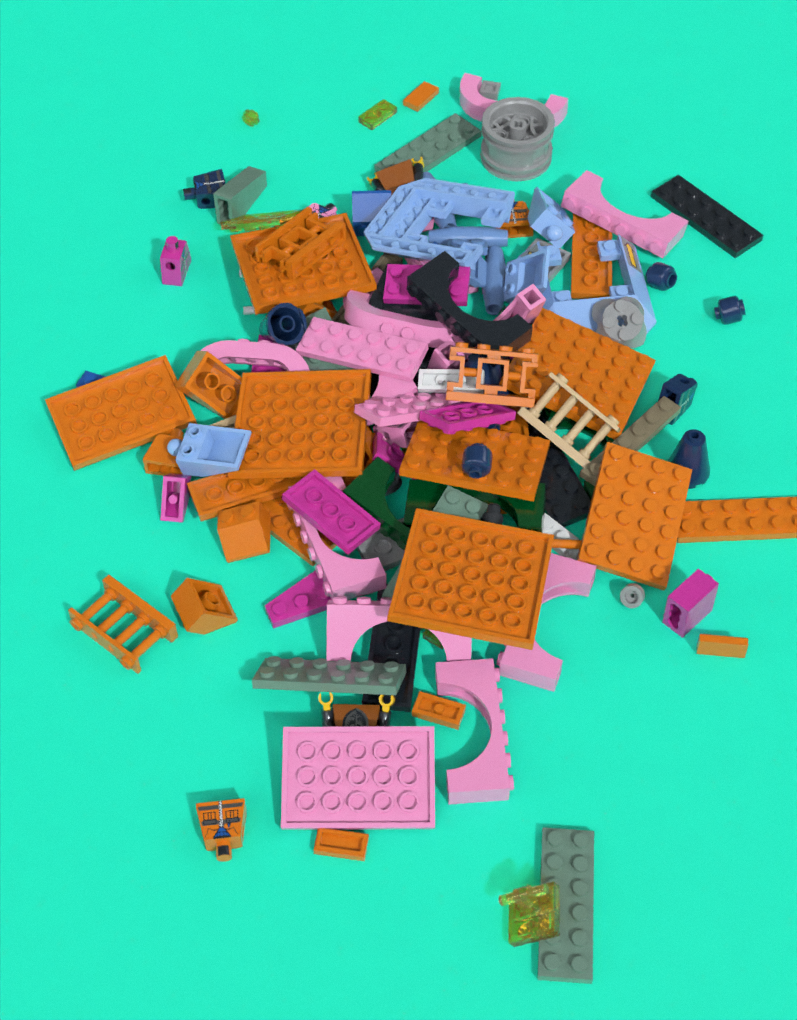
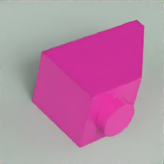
M169 473L163 476L161 521H184L190 498L187 483L191 482V475Z

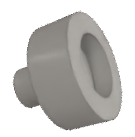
M635 583L626 585L620 593L622 604L628 608H637L645 598L643 588Z

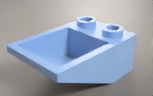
M536 187L527 218L530 227L553 245H559V248H561L575 233L572 226L574 223L561 205L540 188Z
M549 248L507 262L505 285L503 288L505 302L511 304L518 293L532 284L543 294L547 288Z
M189 423L183 441L180 439L170 440L167 450L169 454L176 456L175 461L184 475L206 477L238 471L252 432L251 430Z

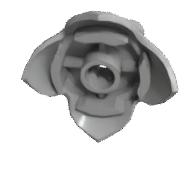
M628 296L620 299L609 298L593 305L592 318L597 323L596 333L609 337L613 341L630 348H637L644 344L647 334L644 322V309L637 299ZM617 318H622L624 320L625 326H619V321Z

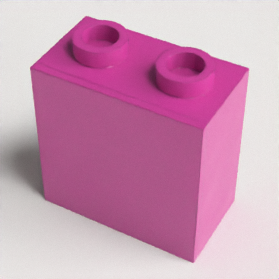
M698 568L668 596L662 623L683 638L713 610L719 583L712 576L705 574Z

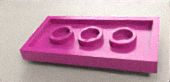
M388 264L383 295L384 303L422 305L420 301L415 297H411L407 292V276L423 265ZM459 266L458 277L451 283L448 289L451 298L457 306H467L471 274L470 267Z
M463 402L420 410L419 419L427 422L431 427L441 429L445 434H455L456 431L460 430L471 431L475 427L486 428L490 424H505L506 421L515 420L516 411L498 404Z
M315 469L282 494L284 502L348 555L380 529V522Z

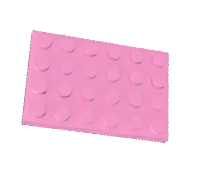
M434 726L283 727L281 829H435Z

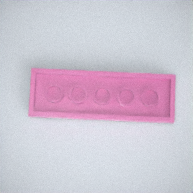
M313 317L296 348V352L301 356L354 369H371V373L412 382L429 348L428 344Z
M418 393L417 396L413 397L401 395L400 398L396 399L383 398L382 401L366 400L364 403L355 404L354 413L382 427L421 421L419 419L420 410L463 403V401L446 400V393Z

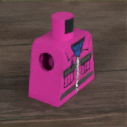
M176 236L167 237L160 256L162 284L182 287L191 263V256L187 241L179 240Z

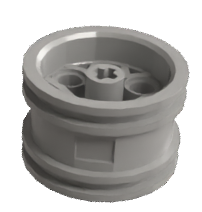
M509 97L491 104L485 110L482 117V136L484 139L481 144V162L484 168L497 178L508 181H527L546 172L551 165L553 150L551 140L554 134L555 120L551 110L537 100L524 97Z

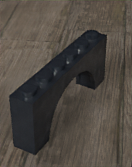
M446 251L407 276V292L409 295L420 301L422 306L426 310H430L439 322L448 326L455 336H459L465 343H469L468 347L477 348V344L491 345L490 349H499V346L513 347L512 351H517L531 341L533 327L519 314L506 320L488 321L467 314L455 304L448 289L451 283L458 277L459 262ZM479 354L480 357L487 358L486 354ZM501 356V359H506L509 356ZM489 363L493 368L498 365Z

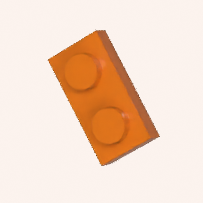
M420 691L412 709V716L458 730L466 711V705Z

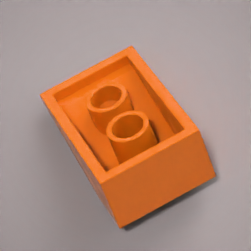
M197 351L175 384V387L194 401L222 418L227 419L237 414L242 377L208 351Z

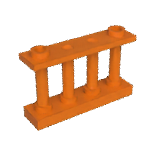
M108 575L102 580L105 589L104 594L82 614L72 607L68 610L71 618L70 624L75 630L83 631L118 658L127 670L132 669L139 674L141 668L138 658L160 638H166L171 643L178 638L176 624L115 578ZM115 600L121 605L98 627L89 621L109 601ZM126 613L134 614L137 619L115 639H112L105 633ZM143 625L150 626L154 631L133 651L129 652L122 646Z

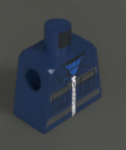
M222 169L194 176V187L183 189L185 200L196 199L199 209L215 208L214 193L225 185Z
M677 374L665 382L660 393L659 400L665 396L681 407L680 413L669 423L670 425H673L691 406L698 386L695 379L688 378L683 374Z

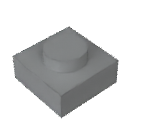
M483 80L479 93L485 98L497 100L501 83Z

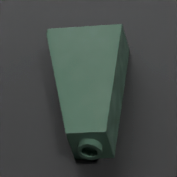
M248 166L215 191L214 202L218 224L235 229L267 187L266 171Z

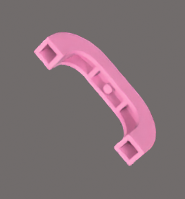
M465 73L460 82V105L467 115L482 122L483 113L496 100L485 98L479 93L482 77ZM551 94L544 105L554 115V127H556L564 120L567 114L568 98Z
M350 290L347 294L344 318L352 326L428 344V347L438 348L449 339H452L454 343L463 341L459 336H455L444 323L375 308L369 304L370 294Z
M238 339V341L225 340L212 343L200 350L208 351L224 364L276 366L286 371H310L305 360L295 350L267 340H259V342H250L248 339Z

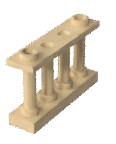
M551 372L549 376L554 382L534 405V408L530 407L527 410L525 407H522L518 414L584 468L590 463V454L612 428L618 433L621 431L617 426L620 422L610 414L608 417L603 415L567 385L569 380L560 373L554 375ZM562 386L571 396L553 418L544 424L538 419L539 413ZM579 400L588 410L567 435L560 437L555 433L557 425ZM596 414L605 424L583 450L577 451L572 447L574 444L573 440Z

